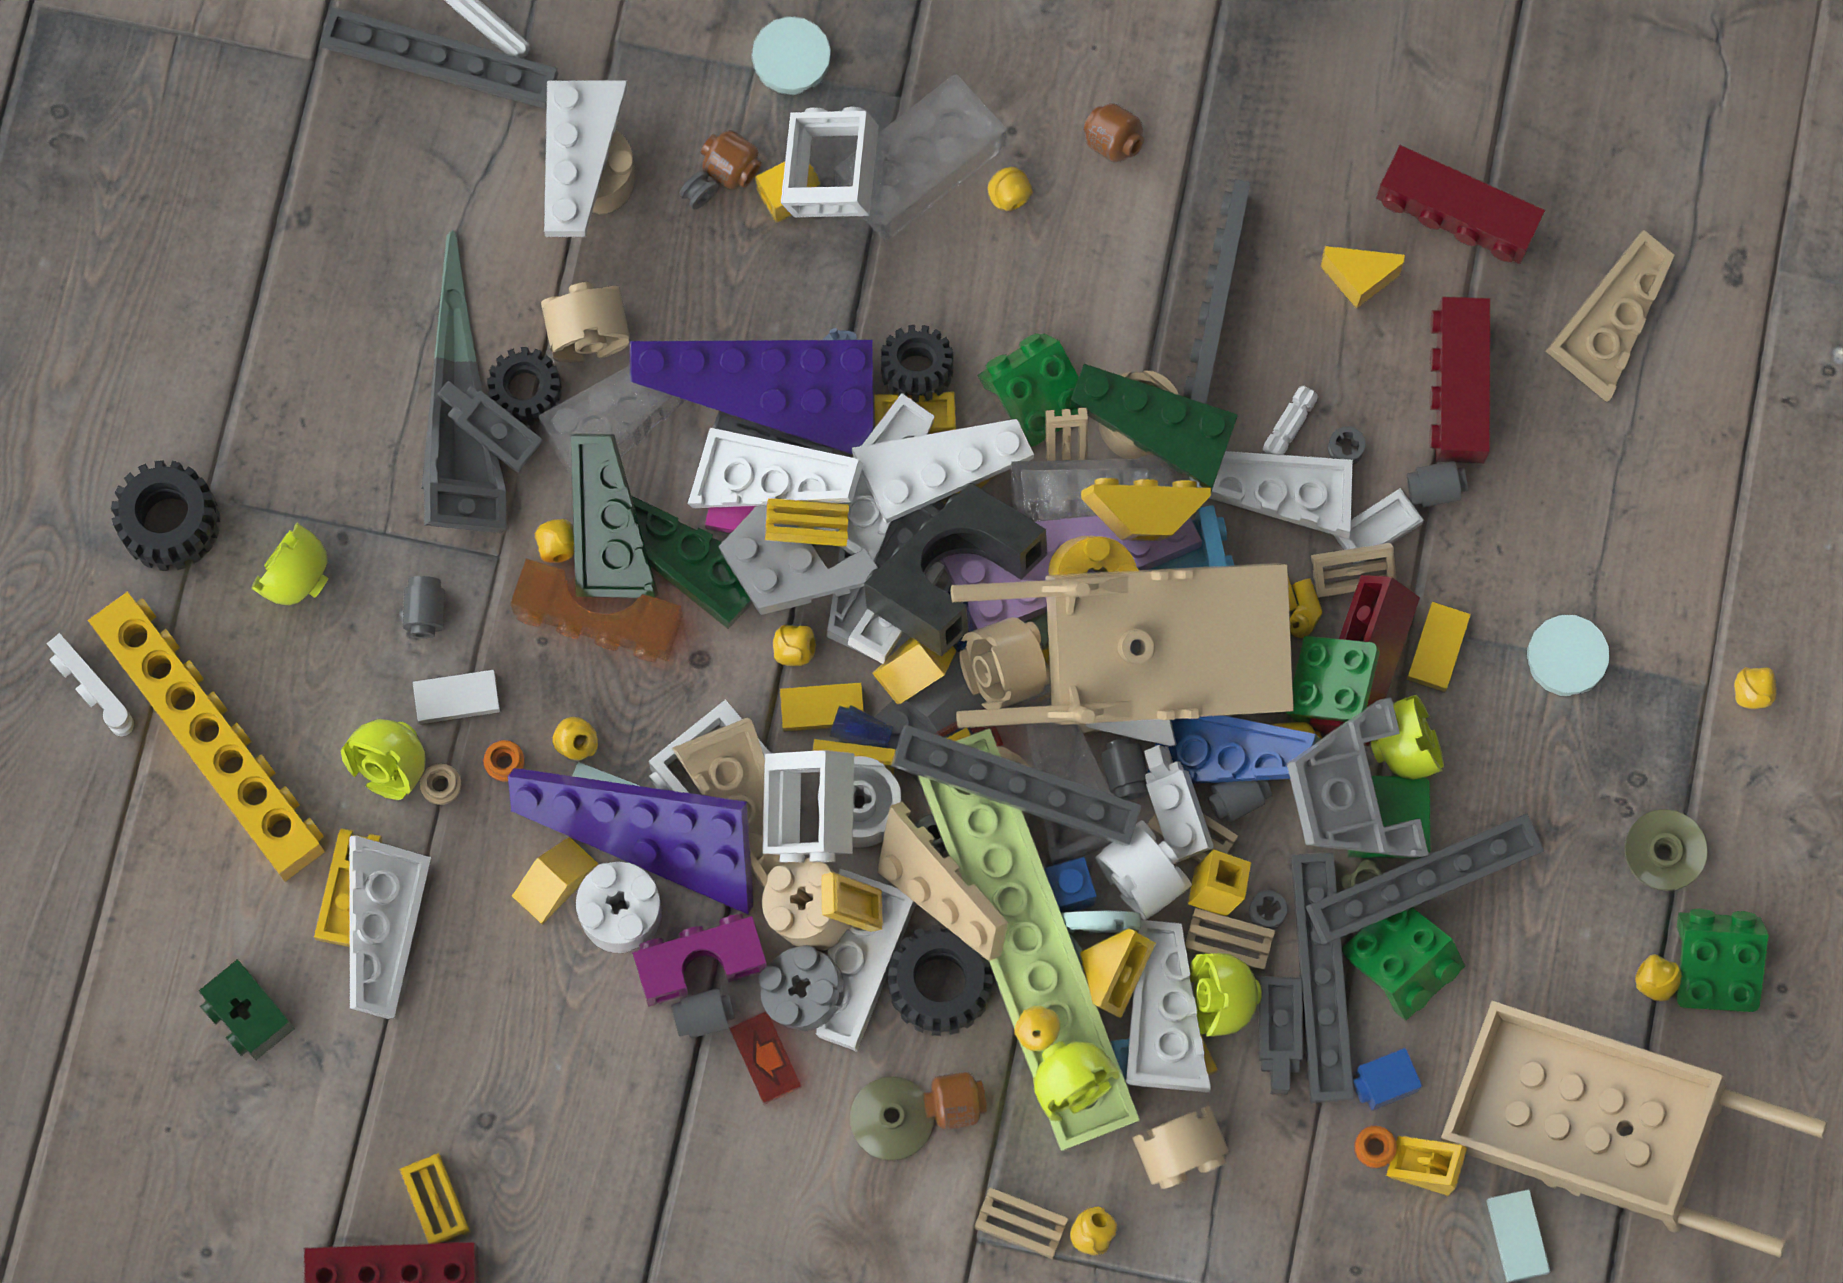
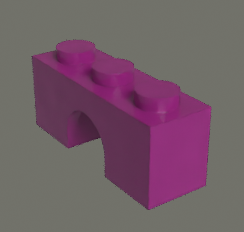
M735 914L719 920L720 926L704 930L703 926H695L679 933L680 938L664 942L663 938H656L641 943L639 945L640 950L632 953L648 1007L688 995L684 973L688 964L699 957L716 959L723 966L728 983L761 973L767 967V963L753 917L743 918V914Z

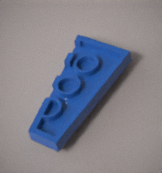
M1223 715L1203 716L1196 719L1176 718L1171 720L1177 745L1168 746L1173 763L1181 762L1183 769L1189 771L1193 784L1290 779L1287 763L1320 741L1321 738L1313 733ZM1158 743L1155 744V746L1160 745V746H1164V747H1165V745H1162V744H1158Z

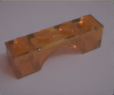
M530 559L525 560L510 603L513 613L518 615L517 619L522 623L534 627H540L541 623L557 627L556 632L573 639H578L580 635L595 639L594 643L602 648L617 651L618 647L634 651L633 655L635 657L655 663L657 658L668 661L683 618L680 605L644 594L631 606L620 612L611 614L591 612L580 606L570 595L565 570Z

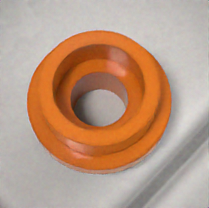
M502 740L488 747L484 754L483 763L490 777L497 781L506 782L514 768H524L525 757L517 744ZM502 756H509L512 758V763L507 768H500L497 765L498 759Z
M1370 1126L1358 1134L1354 1150L1358 1160L1365 1166L1382 1168L1388 1165L1395 1157L1397 1144L1389 1130L1381 1126ZM1372 1140L1380 1142L1383 1147L1382 1153L1379 1155L1371 1154L1367 1147L1368 1142Z

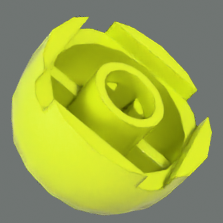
M297 522L294 530H290L271 554L264 565L267 571L262 578L256 577L251 589L264 598L281 605L297 604L308 594L316 598L329 579L323 575L328 560L327 552L321 541L311 531Z
M1416 694L1393 703L1400 734L1371 741V747L1377 762L1382 763L1385 761L1393 773L1402 778L1409 779L1427 777L1443 771L1441 768L1444 767V761L1435 729L1431 730L1426 721L1429 714L1421 699Z
M376 719L365 723L353 732L341 749L342 761L348 771L354 777L360 772L371 781L365 787L385 798L400 800L406 794L409 795L425 770L426 758L423 746L417 737L416 731L404 722Z
M1210 953L1196 955L1191 961L1189 970L1190 981L1194 982V996L1200 1034L1220 1036L1238 1032L1250 1022L1257 1005L1261 1001L1262 991L1260 983L1255 980L1247 964L1231 954Z
M1059 1041L1043 1052L1042 1056L1045 1060L1037 1068L1033 1081L1035 1094L1042 1109L1050 1121H1059L1063 1119L1059 1112L1069 1108L1074 1115L1083 1110L1112 1087L1108 1082L1111 1076L1118 1080L1120 1074L1111 1059L1101 1048L1091 1043L1073 1042L1065 1045L1063 1041Z

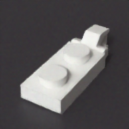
M1158 745L1144 751L1149 770L1151 771L1145 774L1146 782L1148 783L1146 786L1164 840L1176 854L1178 862L1213 849V843L1189 771L1183 769L1181 762L1173 763L1168 746Z

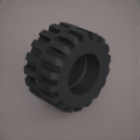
M164 460L154 461L155 468L149 469L145 463L138 467L141 473L134 477L130 472L124 477L127 483L125 488L118 485L115 491L118 501H112L111 511L115 515L112 518L113 526L130 555L136 560L140 559L143 565L152 569L153 565L156 564L160 571H169V565L174 564L177 570L186 568L185 561L191 559L194 564L200 561L201 557L198 553L202 549L208 553L213 547L210 538L218 537L219 528L216 522H220V513L216 507L217 502L207 483L202 477L199 478L197 472L188 466L185 470L182 464L176 461H172L170 467H167ZM165 499H178L188 504L187 515L176 529L166 533H154L145 529L146 515L156 503Z
M940 924L931 925V929L924 931L923 928L914 931V936L910 939L906 937L900 943L899 950H895L891 958L888 986L892 1004L895 1010L900 1012L901 1019L907 1024L911 1022L915 1025V1030L922 1033L924 1030L932 1031V1035L941 1036V1032L948 1031L950 1035L959 1033L960 1028L964 1026L969 1028L974 1024V1020L978 1016H982L986 1010L987 1002L990 1001L993 983L990 962L949 929H940ZM934 959L952 961L964 972V989L952 1000L945 1002L932 1001L924 997L917 989L916 974L919 968Z

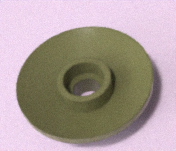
M1669 809L1654 810L1637 819L1629 829L1624 845L1625 859L1633 875L1646 886L1661 891L1678 890L1695 881L1705 867L1708 853L1705 836L1697 823L1687 815ZM1658 847H1666L1670 851V858L1667 860L1660 859L1657 856L1656 849Z
M884 1077L866 1085L856 1096L850 1113L852 1133L858 1144L870 1155L883 1160H901L918 1152L929 1139L934 1123V1117L927 1118L924 1105L925 1092L912 1081L900 1077ZM887 1110H897L900 1114V1119L896 1123L886 1122L884 1113Z

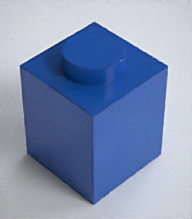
M1085 857L1044 868L1060 913L1075 912L1095 905L1096 893Z
M1406 1048L1359 1066L1355 1072L1357 1079L1353 1080L1361 1103L1368 1102L1371 1111L1416 1094L1422 1087Z

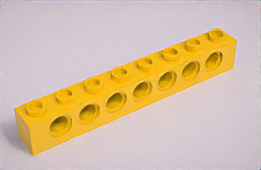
M127 591L87 621L284 882H286L325 853L318 842L324 838L323 834L310 817L304 822L294 811L300 804L289 789L284 786L278 790L270 779L276 774L262 754L256 758L252 756L246 748L252 741L238 723L230 727L222 716L228 710L214 691L208 695L205 694L198 685L204 678L193 663L188 660L182 664L175 654L180 647L167 629L159 633L151 623L156 618V615L145 600L141 598L135 602ZM138 632L147 633V640L143 645L139 647L129 646V640L134 634ZM168 663L171 665V670L166 677L161 679L152 677L154 668L159 664ZM187 694L195 696L194 704L189 709H176V703L181 696ZM208 726L219 727V733L214 740L209 742L200 740V733L204 728ZM233 757L243 759V765L237 772L230 774L223 771L224 764L228 759ZM253 790H267V797L261 804L250 805L247 803L248 796ZM287 820L291 822V829L287 835L283 837L271 835L272 827L278 821Z

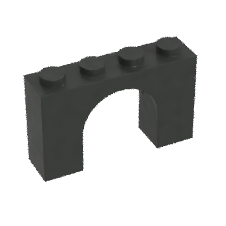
M973 483L967 485L960 493L952 495L946 506L936 516L927 519L919 531L907 543L900 544L892 557L880 568L872 570L864 582L867 609L941 657L968 632L967 606L962 602H952L951 595L935 586L926 578V573L936 562L955 554H975L987 558L1022 580L1047 556V537L1044 527Z

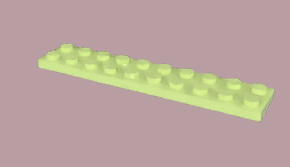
M990 729L956 741L1000 756ZM918 775L947 854L960 867L959 871L962 880L968 887L975 884L1008 922L1002 954L989 962L1014 1029L1024 1010L1033 1006H1043L1049 1010L1052 1009L1060 1020L1059 1034L1053 1044L1059 1041H1063L1065 1045L1073 1042L1091 1043L1101 1048L1119 1071L1120 1077L1118 1080L1111 1076L1108 1082L1112 1087L1095 1102L1074 1115L1068 1108L1059 1112L1063 1118L1062 1120L1050 1121L1060 1150H1065L1140 1121L1098 1009L1093 1004L1088 983L1022 811ZM1020 1043L1034 1079L1037 1068L1045 1060L1042 1056L1045 1050L1031 1051Z

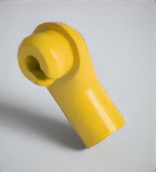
M1311 578L1301 580L1292 585L1299 605L1292 616L1289 617L1290 633L1297 638H1304V636L1311 634L1322 616V608Z

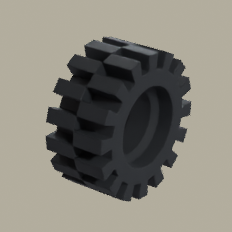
M908 325V333H904L902 327L895 330L896 338L889 335L886 338V345H883L881 349L882 381L884 385L888 384V391L892 394L899 391V396L901 393L905 396L912 395V401L919 402L920 395H924L926 401L933 400V391L938 396L943 394L944 386L949 387L951 376L953 377V349L950 347V341L947 337L941 339V332L937 329L932 334H929V326L922 325L921 331H915V325ZM911 356H923L930 359L933 364L926 370L911 371L902 366V361Z
M521 347L520 353H515L514 348L508 350L509 356L504 358L500 355L496 359L497 366L491 365L489 370L490 378H487V386L490 398L521 423L522 421H527L528 425H534V419L539 417L541 421H544L548 418L547 412L551 411L554 413L557 409L556 401L561 400L560 388L562 387L556 365H553L552 359L548 355L543 357L542 352L534 349L533 353L529 352L528 347ZM530 373L538 378L540 388L534 397L521 400L515 398L510 393V382L518 374Z

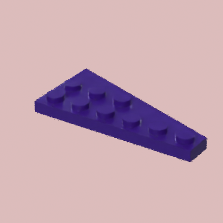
M873 340L629 341L630 382L850 454H853L852 448L862 446L873 431Z
M514 768L509 774L508 783L512 812L743 913L749 914L754 906L747 801Z

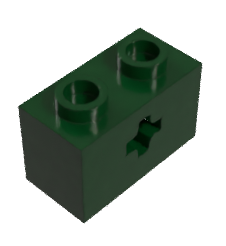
M238 959L198 990L206 1000L200 1007L215 1025L221 1020L226 1024L231 1033L225 1038L241 1057L246 1052H249L255 1060L259 1059L295 1029ZM240 1005L247 1008L251 1015L246 1021L236 1011Z

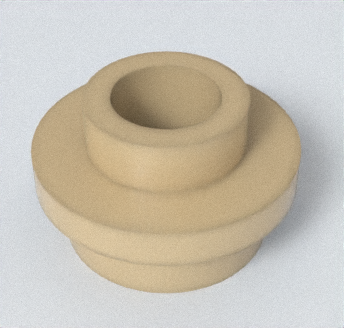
M440 763L430 766L424 771L420 779V789L423 796L433 804H448L457 798L461 790L462 784L458 772L447 764ZM439 779H446L449 782L447 789L444 791H436L434 783Z

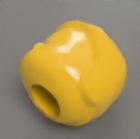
M1007 167L999 170L991 178L987 187L989 197L994 206L1005 211H1012L1021 207L1033 194L1026 174L1016 167Z
M549 520L537 528L534 535L539 547L540 557L543 561L547 563H561L573 557L574 527L569 520Z
M784 624L776 630L773 638L774 659L778 663L786 666H802L809 663L814 657L816 642L811 627Z
M1745 667L1738 673L1734 682L1735 700L1738 705L1748 709L1766 708L1772 705L1777 697L1775 675L1771 668L1750 669Z
M579 717L563 719L558 724L552 737L555 749L564 757L575 761H581L588 756L594 755L598 747L595 729L587 721Z
M1652 954L1642 962L1636 973V988L1652 1000L1667 1001L1679 988L1682 974L1676 963L1665 960L1659 955Z
M1043 1006L1030 1007L1023 1011L1017 1021L1015 1035L1026 1049L1031 1051L1045 1050L1058 1037L1060 1030L1059 1017L1052 1009L1049 1010Z
M1102 1207L1088 1208L1081 1212L1074 1221L1070 1232L1071 1242L1077 1250L1085 1254H1104L1107 1252L1112 1239L1116 1236V1221Z

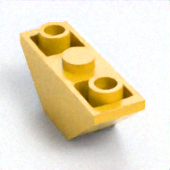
M1099 478L1094 480L1093 485L1081 491V499L1120 540L1162 541L1172 536L1211 496V488H1199L1196 481L1189 480L1172 482V487L1158 486V480L1153 479L1133 481L1134 485H1119V479Z

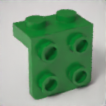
M1036 333L1026 337L1019 343V349L1008 356L1003 354L993 358L986 364L987 369L977 375L984 389L998 396L1010 419L1018 420L1030 447H1034L1046 439V411L1054 410V416L1056 417L1062 416L1063 409H1070L1071 415H1078V409L1071 406L1070 402L1079 376L1060 341L1044 333L1041 335ZM1055 428V433L1062 428Z
M1304 636L1292 684L1293 711L1285 713L1296 722L1309 723L1311 718L1347 722L1367 708L1380 654L1379 648L1371 642Z
M1371 776L1383 827L1420 819L1429 854L1431 851L1430 783L1425 777L1409 779L1400 776ZM1347 850V858H1422Z
M1413 907L1364 927L1342 949L1343 955L1350 963L1384 990L1395 1013L1405 1021L1416 1011L1424 1008L1429 999L1447 983L1452 982L1465 967L1453 939Z
M1701 908L1692 909L1690 913L1678 912L1676 928L1682 941L1679 966L1682 977L1681 984L1676 992L1678 1005L1683 1008L1757 1011L1761 1003L1769 937L1761 917L1746 911H1735L1732 915H1718L1711 910Z

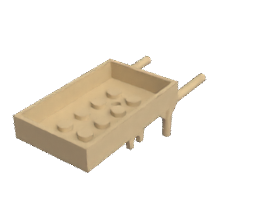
M1273 563L1046 575V580L951 586L952 602L1047 597L1051 706L957 711L958 728L1050 722L1069 725L1152 719H1196L1203 716L1293 711L1287 564ZM1137 639L1140 643V650L1136 654H1132L1130 644Z
M1491 1001L1441 1139L1445 1143L1467 1147L1466 1155L1540 1179L1549 1187H1562L1576 1196H1580L1582 1193L1662 1220L1671 1232L1679 1231L1681 1224L1782 1257L1786 1241L1683 1207L1715 1116L1722 1113V1106L1820 1138L1824 1137L1828 1122L1725 1089L1726 1084L1721 1074ZM1630 1126L1633 1128V1132L1629 1136L1619 1135L1623 1127Z

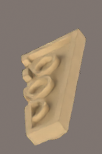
M1645 230L1635 238L1545 351L1606 402L1614 394L1617 387L1616 383L1630 358L1631 349L1645 324L1646 315L1652 302L1656 299L1675 256Z
M745 718L675 746L672 749L702 795L747 801L751 870L760 884L765 887L770 871L785 863L780 862V855L763 854L765 757L753 721Z
M902 801L890 806L877 873L988 961L1001 956L1008 922L975 884L969 887L962 880L959 871L960 867L950 856L943 858L932 846L934 837L924 826L917 828L908 818L911 811Z

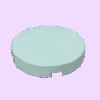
M785 17L774 20L761 29L754 41L752 61L756 73L765 86L778 93L795 95L803 93L804 90L812 86L814 88L821 83L829 70L831 54L827 37L817 25L804 18Z
M1559 615L1546 620L1533 633L1527 648L1530 672L1534 680L1549 692L1559 696L1582 694L1590 691L1603 678L1609 663V646L1602 631L1591 621L1576 615Z
M1084 911L1061 913L1068 933H1073L1075 929H1083V931L1089 933H1120L1128 928L1134 931H1138L1141 928V914L1138 912Z

